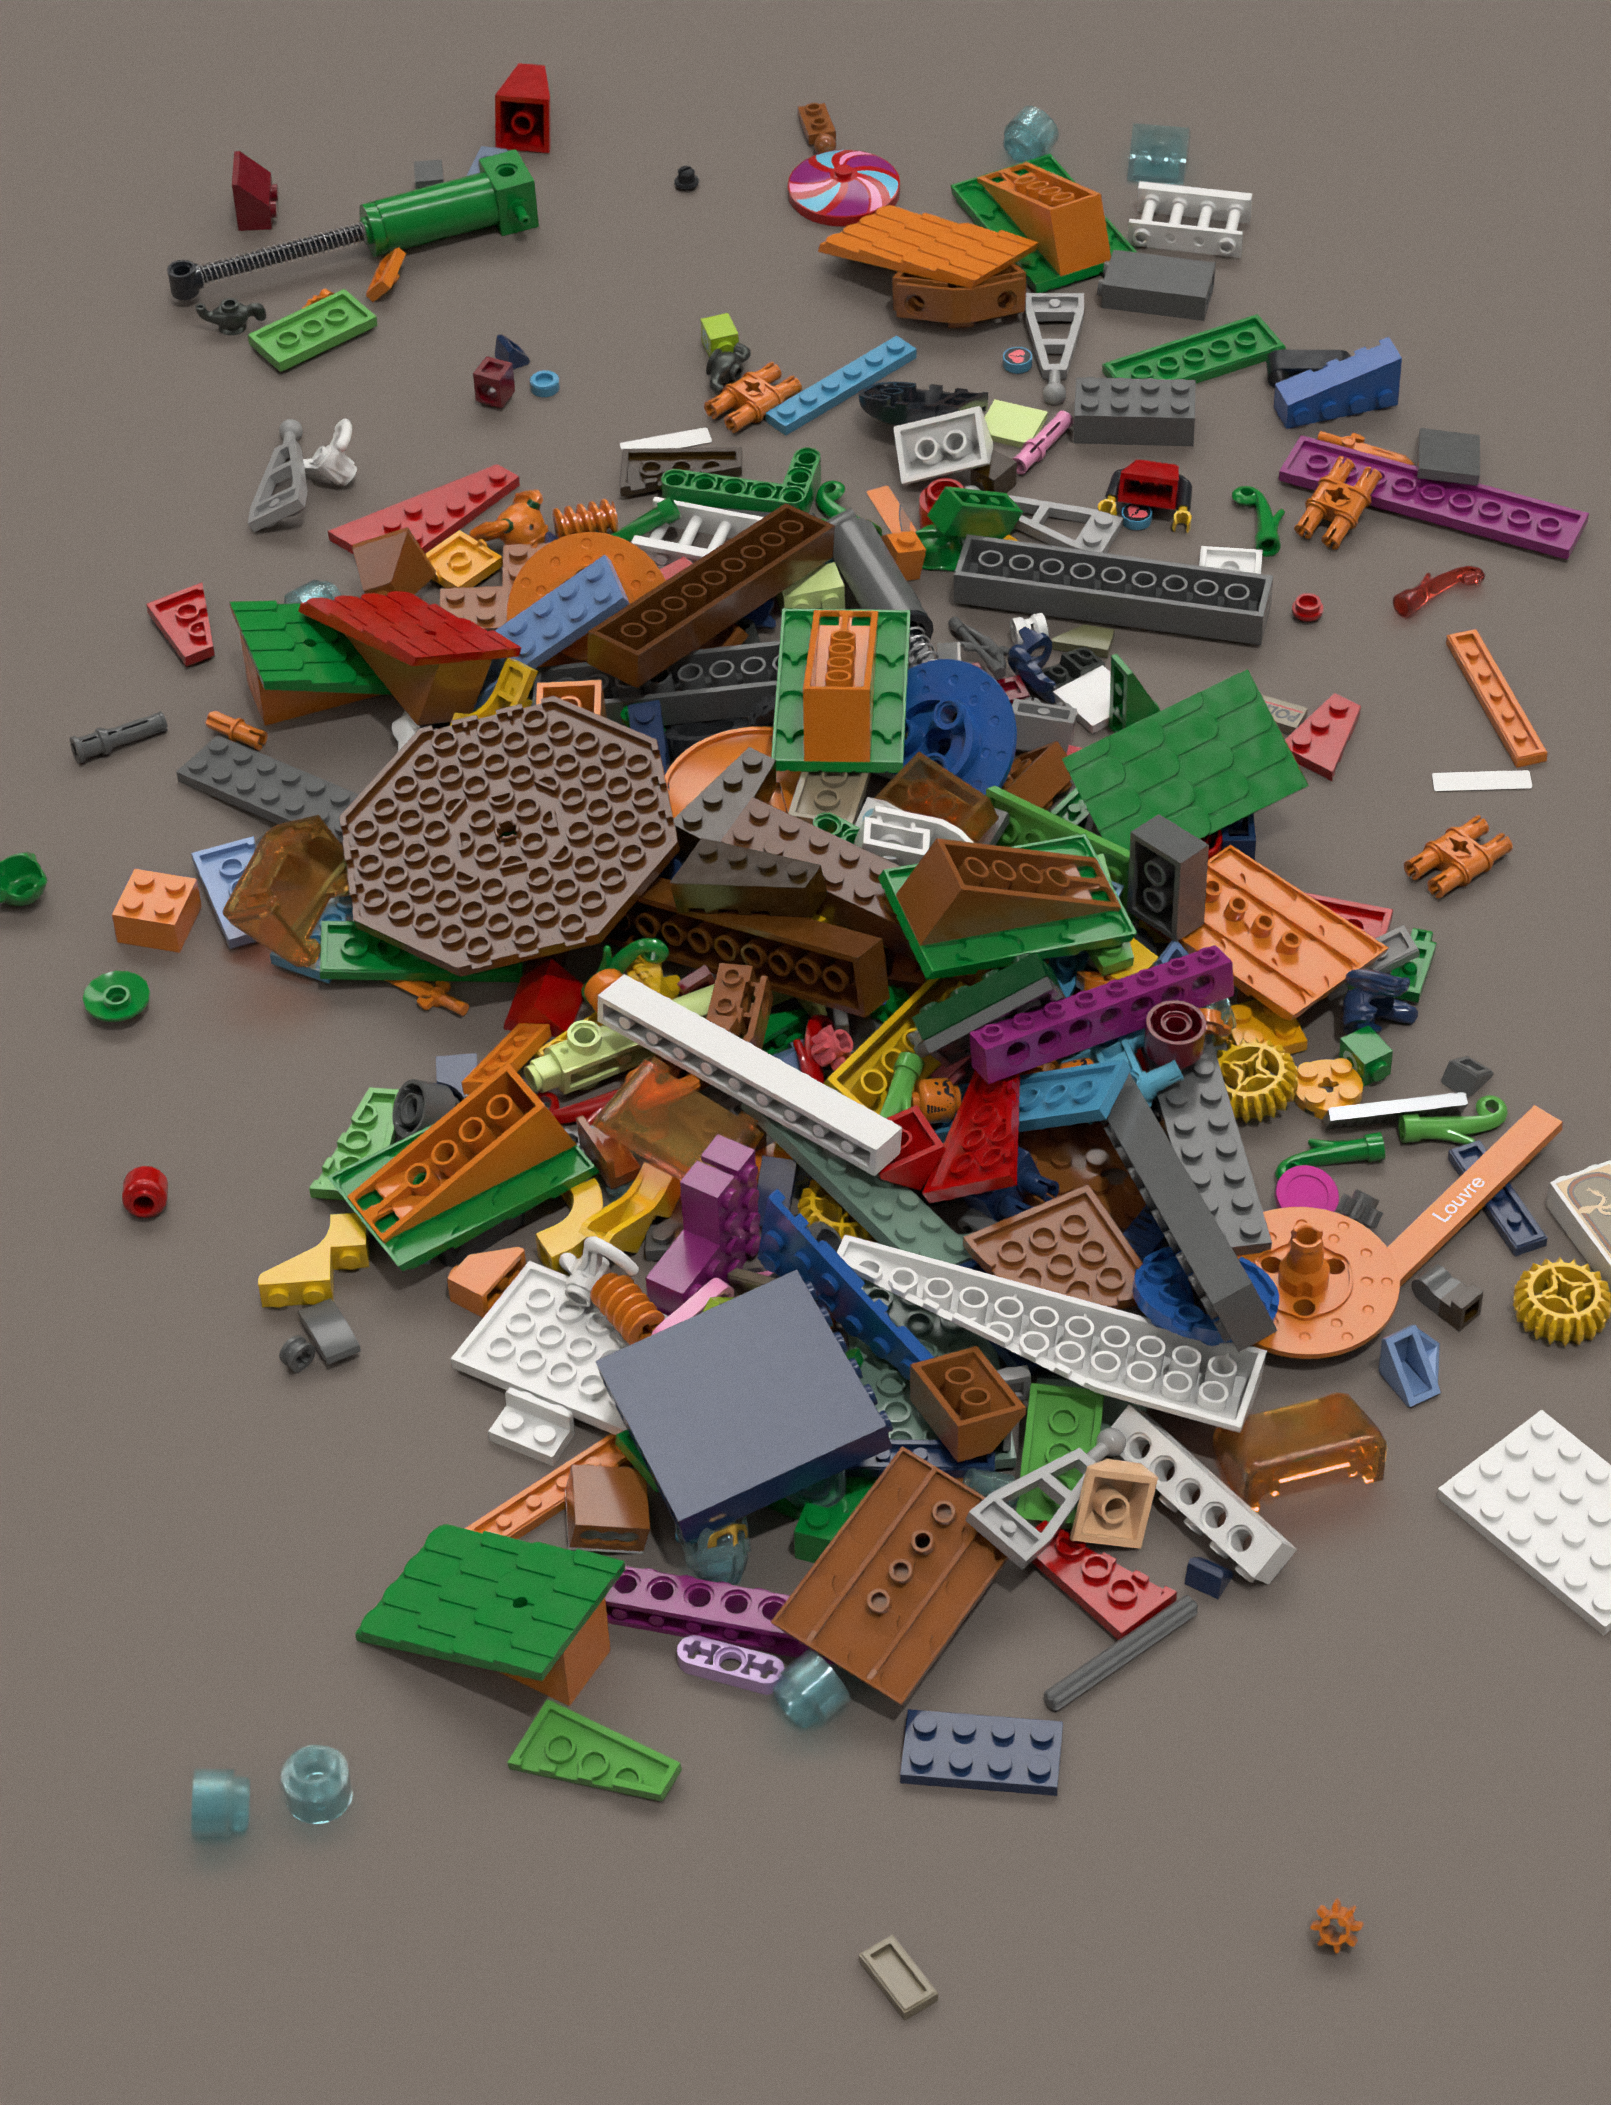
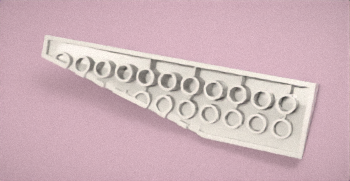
M846 1234L838 1248L837 1253L859 1277L1095 1393L1239 1433L1253 1406L1261 1382L1267 1350L1249 1346L1238 1352L1233 1342L1209 1346L1201 1341L1158 1328L1147 1317Z

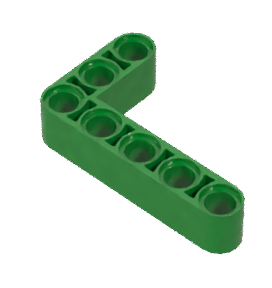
M811 447L797 450L793 455L783 484L681 469L668 470L661 478L662 498L666 499L670 496L675 501L707 507L773 512L787 503L809 514L821 483V454L818 450Z

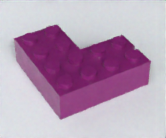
M718 1134L701 1155L702 1161L716 1166V1168L696 1161L680 1181L683 1230L646 1276V1290L650 1302H653L657 1310L667 1316L676 1311L710 1280L720 1278L729 1285L730 1282L727 1274L736 1268L743 1269V1265L749 1257L755 1256L759 1251L761 1239L759 1223L761 1216L758 1213L759 1191L757 1190L756 1179L758 1167L756 1166L755 1150Z

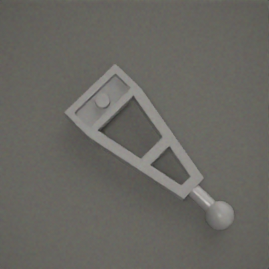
M1026 293V324L1042 378L1049 379V384L1043 390V398L1049 405H1060L1066 398V389L1060 383V379L1067 378L1084 322V293ZM1037 321L1072 322L1068 338L1042 339ZM1047 354H1063L1060 364H1049Z
M287 419L281 423L279 434L283 439V444L274 449L251 504L248 525L254 532L264 527L270 528L279 520L289 515L295 516L305 508L308 489L302 449L297 442L302 437L303 429L301 424L294 419ZM290 457V461L285 463V460ZM290 477L293 478V486L271 496L277 483Z
M974 485L965 486L966 489L980 490ZM1008 495L1024 513L1034 514L1032 519L1021 515L1014 528L1051 546L1107 553L1123 527L1122 517L1111 515L1107 512ZM1048 517L1086 523L1076 540L1060 534L1043 524Z
M1113 1427L1102 1430L1097 1436L1096 1446L1088 1453L1078 1448L993 1491L969 1511L965 1521L1021 1569L1025 1568L1046 1550L1077 1506L1087 1466L1100 1462L1105 1457L1119 1456L1126 1447L1124 1434L1119 1429ZM1076 1468L1083 1476L1074 1489L1070 1491L1055 1477ZM1038 1487L1061 1507L1042 1533H1040L1006 1503Z

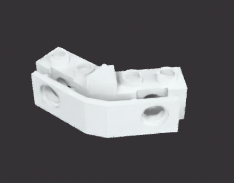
M875 806L871 817H864L854 845L899 866L919 863L936 838L974 842L960 828L943 819Z

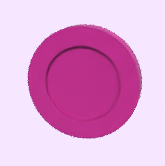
M1301 1165L1288 1169L1282 1174L1275 1187L1274 1196L1278 1208L1312 1207L1335 1212L1338 1205L1339 1193L1335 1182L1326 1172L1313 1166Z

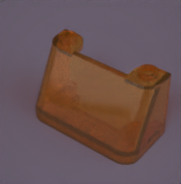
M319 815L281 823L268 830L258 844L223 909V915L231 925L296 967L311 966L319 958L321 945L316 939L309 938L330 898L345 897L350 894L343 846Z
M655 1057L651 1062L645 1059L601 1110L592 1124L604 1135L617 1143L619 1142L624 1147L632 1150L680 1181L696 1161L716 1168V1166L702 1161L701 1155L717 1134L751 1149L756 1148L764 1135L756 1128L759 1123L756 1119L743 1111L736 1116L668 1074L672 1068Z
M1335 1392L1325 1397L1249 1415L1240 1433L1218 1427L1213 1435V1449L1231 1490L1255 1512L1260 1511L1259 1500L1265 1494L1270 1492L1272 1497L1279 1495L1280 1483L1344 1467L1349 1477L1357 1476V1472H1360L1366 1484L1384 1479L1387 1453L1385 1437L1380 1428L1359 1404L1346 1393Z

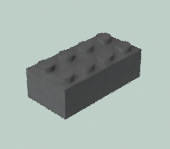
M1076 377L1074 443L1194 446L1196 380Z

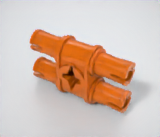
M769 362L758 371L746 372L741 379L733 384L725 385L722 393L704 403V409L709 417L712 416V419H716L731 408L736 409V411L724 417L728 430L736 433L751 422H761L763 417L766 416V412L800 393L802 385L792 375L778 385L771 386V383L781 378L782 373L777 364L774 365V362Z
M1339 456L1329 474L1319 479L1317 489L1312 497L1306 500V511L1294 527L1295 532L1301 537L1307 531L1305 538L1310 539L1322 519L1331 521V525L1321 540L1329 548L1332 542H1334L1332 549H1338L1347 532L1357 527L1358 519L1362 512L1371 504V493L1382 479V475L1377 469L1374 468L1370 475L1369 473L1372 468L1365 467L1355 486L1345 484L1355 465L1349 458H1346L1344 464H1342L1344 456Z
M1476 815L1460 827H1450L1444 835L1435 841L1427 842L1421 853L1404 863V869L1409 877L1414 874L1412 876L1413 880L1419 879L1433 868H1438L1442 871V873L1428 880L1427 883L1431 894L1434 895L1438 892L1435 897L1441 898L1455 887L1467 886L1474 877L1482 872L1491 870L1495 860L1512 851L1513 845L1508 836L1505 837L1504 833H1499L1484 845L1478 844L1475 840L1487 834L1489 826L1484 818L1481 819L1480 815Z

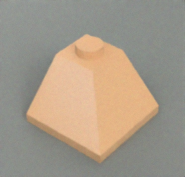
M1106 1459L1087 1466L1070 1539L1072 1541L1141 1549L1158 1477L1143 1464Z

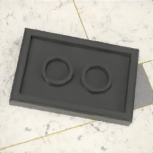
M1420 428L1418 436L1417 478L1478 485L1480 477V435Z

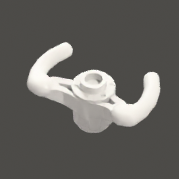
M342 419L336 424L333 439L328 446L318 448L312 459H303L305 475L325 476L333 483L346 486L353 479L357 472V467L354 465V461L345 455V450L352 435V424L348 419Z
M596 1236L588 1237L584 1240L583 1255L580 1259H577L571 1253H563L559 1259L560 1266L570 1274L565 1283V1295L573 1303L582 1307H589L591 1303L593 1304L590 1294L596 1281L604 1274L612 1273L609 1267L610 1263L605 1257L612 1260L629 1276H636L639 1272V1267L620 1249Z

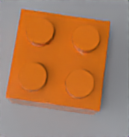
M134 869L112 913L117 943L180 953L202 907L197 879Z

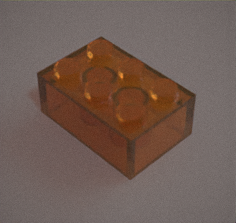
M919 751L875 797V799L887 801L905 812L943 819L960 828L974 843H977L999 819L989 797Z

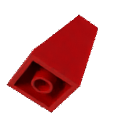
M518 63L495 94V148L550 153V93L545 65Z

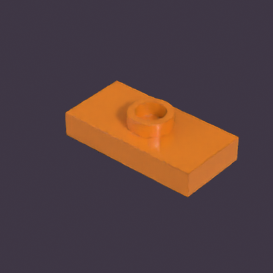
M399 247L385 256L377 267L366 292V297L372 302L391 289L400 277L398 271L406 253Z

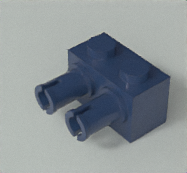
M1018 1147L1017 1186L987 1191L978 1195L963 1196L968 1208H975L991 1219L1000 1222L1033 1208V1206L1022 1202L1029 1193L1042 1199L1044 1202L1053 1199L1046 1195L1047 1193L1057 1197L1059 1184L1042 1176L1029 1151Z

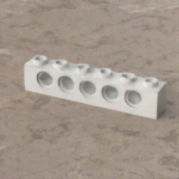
M1129 1404L1111 1426L1119 1429L1126 1438L1124 1451L1119 1456L1113 1458L1115 1460L1143 1464L1158 1477L1156 1489L1161 1493L1158 1499L1173 1512H1177L1179 1509L1187 1517L1184 1523L1200 1536L1205 1533L1212 1540L1209 1546L1225 1559L1230 1556L1238 1563L1235 1570L1246 1580L1253 1583L1257 1579L1270 1584L1297 1549L1145 1411ZM1149 1443V1452L1142 1458L1143 1448ZM1174 1466L1175 1473L1173 1477L1169 1481H1167V1473L1169 1469ZM1200 1489V1497L1193 1504L1192 1496L1196 1490ZM1223 1512H1225V1522L1222 1526L1218 1528V1518ZM1251 1535V1545L1244 1551V1540Z

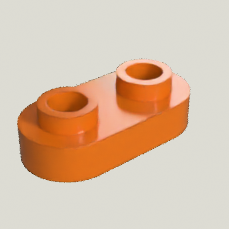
M1077 971L1076 986L1082 991H1087L1117 979L1110 974L1102 976L1098 971Z

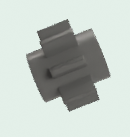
M1355 1189L1352 1197L1343 1193L1336 1209L1343 1212L1344 1216L1361 1223L1365 1227L1369 1225L1376 1228L1383 1215L1382 1212L1376 1209L1379 1200L1358 1189Z

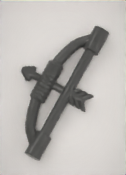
M952 617L948 624L958 636H962L965 639L964 642L959 641L960 646L964 647L963 651H975L984 660L988 670L997 679L1003 678L1006 674L1004 654H1007L1010 648L1005 646L998 647L990 637L984 636L973 627L964 624L958 617Z

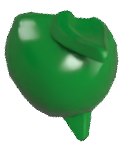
M17 853L0 862V903L5 902L9 905L23 907L32 904L41 897L48 879L34 853Z

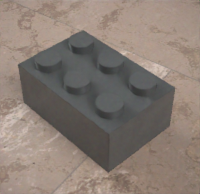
M1159 814L1131 831L1127 911L1175 942L1203 925L1209 845Z

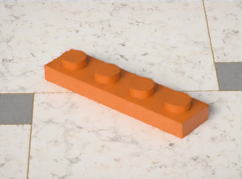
M519 1023L461 1082L463 1093L466 1095L471 1094L507 1063L518 1072L552 1037L550 1025Z

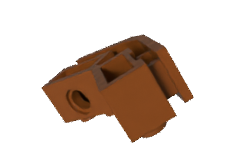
M1016 264L1010 265L972 289L900 271L892 278L893 311H896V317L948 323V328L974 327V322L1025 312L1026 272Z
M719 963L706 1019L762 1050L774 999L768 976H761L760 982H757L753 966ZM657 1054L646 1061L648 1069L652 1068L656 1071H662L663 1077L656 1081L660 1086L691 1074ZM699 1078L701 1086L697 1092L703 1090L711 1084Z

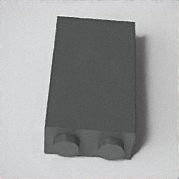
M1113 250L1110 261H1105L1103 278L1099 279L1097 295L1102 296V308L1205 321L1215 286L1216 263Z

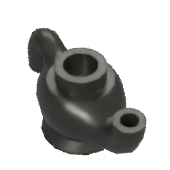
M234 298L224 299L212 311H208L203 303L195 306L200 318L218 325L220 332L225 335H238L247 329L246 322L251 316H254L257 321H263L267 317L266 310L262 304L251 303L243 305Z
M738 342L733 352H722L719 348L711 354L707 362L706 374L710 376L709 384L716 394L722 393L724 386L721 384H727L731 381L736 382L740 379L743 373L741 363L747 361L751 356V351L747 346Z

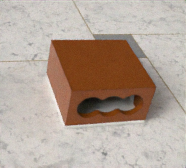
M572 1464L565 1487L568 1549L643 1554L650 1531L647 1481L636 1468L626 1466L606 1467L591 1464Z

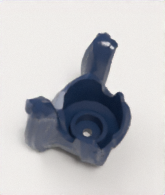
M1369 969L1351 970L1346 974L1348 990L1342 1008V1021L1345 1026L1343 1031L1346 1035L1368 1025L1376 1033L1381 1032L1382 1027L1375 1024V1020L1379 1017L1410 1025L1417 1019L1418 1010L1415 1007L1393 998L1401 996L1409 989L1410 979L1408 977H1396Z

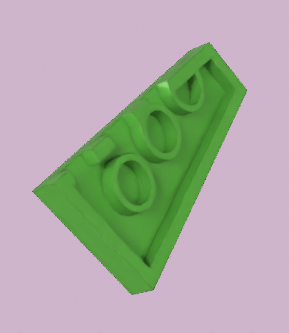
M369 1087L351 1117L350 1127L346 1133L342 1132L337 1141L338 1147L332 1157L326 1159L318 1180H314L309 1188L311 1198L345 1200L327 1176L394 1144L396 1131L393 1125L392 1112L399 1089Z

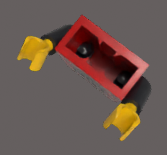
M1139 459L1132 462L1126 468L1118 469L1113 473L1105 494L1107 499L1099 502V511L1117 516L1115 503L1117 501L1173 510L1176 508L1178 511L1173 516L1172 530L1176 532V525L1183 523L1187 526L1186 533L1190 531L1192 516L1188 511L1191 509L1192 484L1186 477L1179 474L1178 465Z

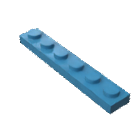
M895 336L766 412V422L786 436L857 394L860 390L874 384L916 359L917 349L900 337Z

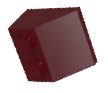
M234 151L232 191L238 231L272 230L273 218H278V184H273L270 171L241 151Z

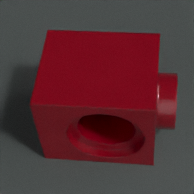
M488 356L484 358L473 372L475 400L477 402L503 408L515 392L513 363Z

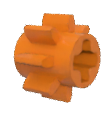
M1336 1898L1330 1910L1323 1905L1319 1906L1317 1913L1323 1920H1316L1311 1925V1929L1319 1931L1321 1936L1318 1942L1319 1946L1325 1943L1333 1945L1335 1953H1338L1345 1941L1352 1947L1356 1945L1358 1940L1352 1931H1360L1364 1923L1355 1921L1353 1915L1357 1908L1355 1905L1348 1909L1341 1906L1340 1900ZM1333 1918L1338 1919L1339 1926L1344 1927L1341 1933L1336 1932L1334 1925H1329Z

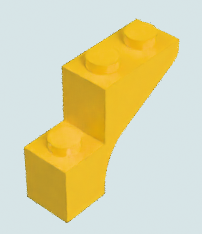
M644 1162L638 1176L628 1191L616 1201L585 1219L578 1232L586 1237L596 1236L620 1249L622 1252L638 1253L652 1220H655L656 1216L671 1217L681 1195L680 1181L683 1178L659 1165Z
M331 1214L327 1235L317 1246L261 1273L258 1278V1287L262 1308L315 1305L330 1298L334 1302V1270L369 1267V1229L357 1214Z

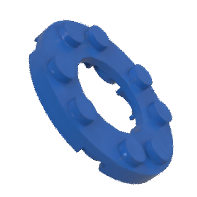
M1171 1247L1157 1250L1146 1256L1143 1264L1135 1271L1132 1292L1136 1304L1151 1319V1323L1158 1328L1201 1341L1209 1346H1217L1220 1343H1224L1214 1325V1322L1220 1320L1219 1317L1211 1320L1210 1316L1204 1314L1199 1307L1190 1304L1181 1305L1179 1298H1173L1170 1287L1178 1281L1188 1279V1276L1185 1274ZM1240 1257L1241 1265L1274 1322L1279 1305V1292L1275 1283L1256 1264Z

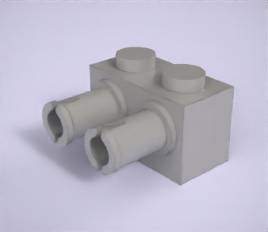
M1031 697L1025 700L1014 698L1012 708L1017 726L1016 751L1029 752L1058 741L1067 754L1068 746L1073 744L1077 708H1072L1069 703H1066L1064 707L1063 702L1052 705L1041 703L1037 698H1034V702L1031 701Z

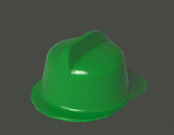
M935 524L927 525L921 530H917L915 533L926 549L922 569L955 571L965 538L959 536L945 537L936 531Z

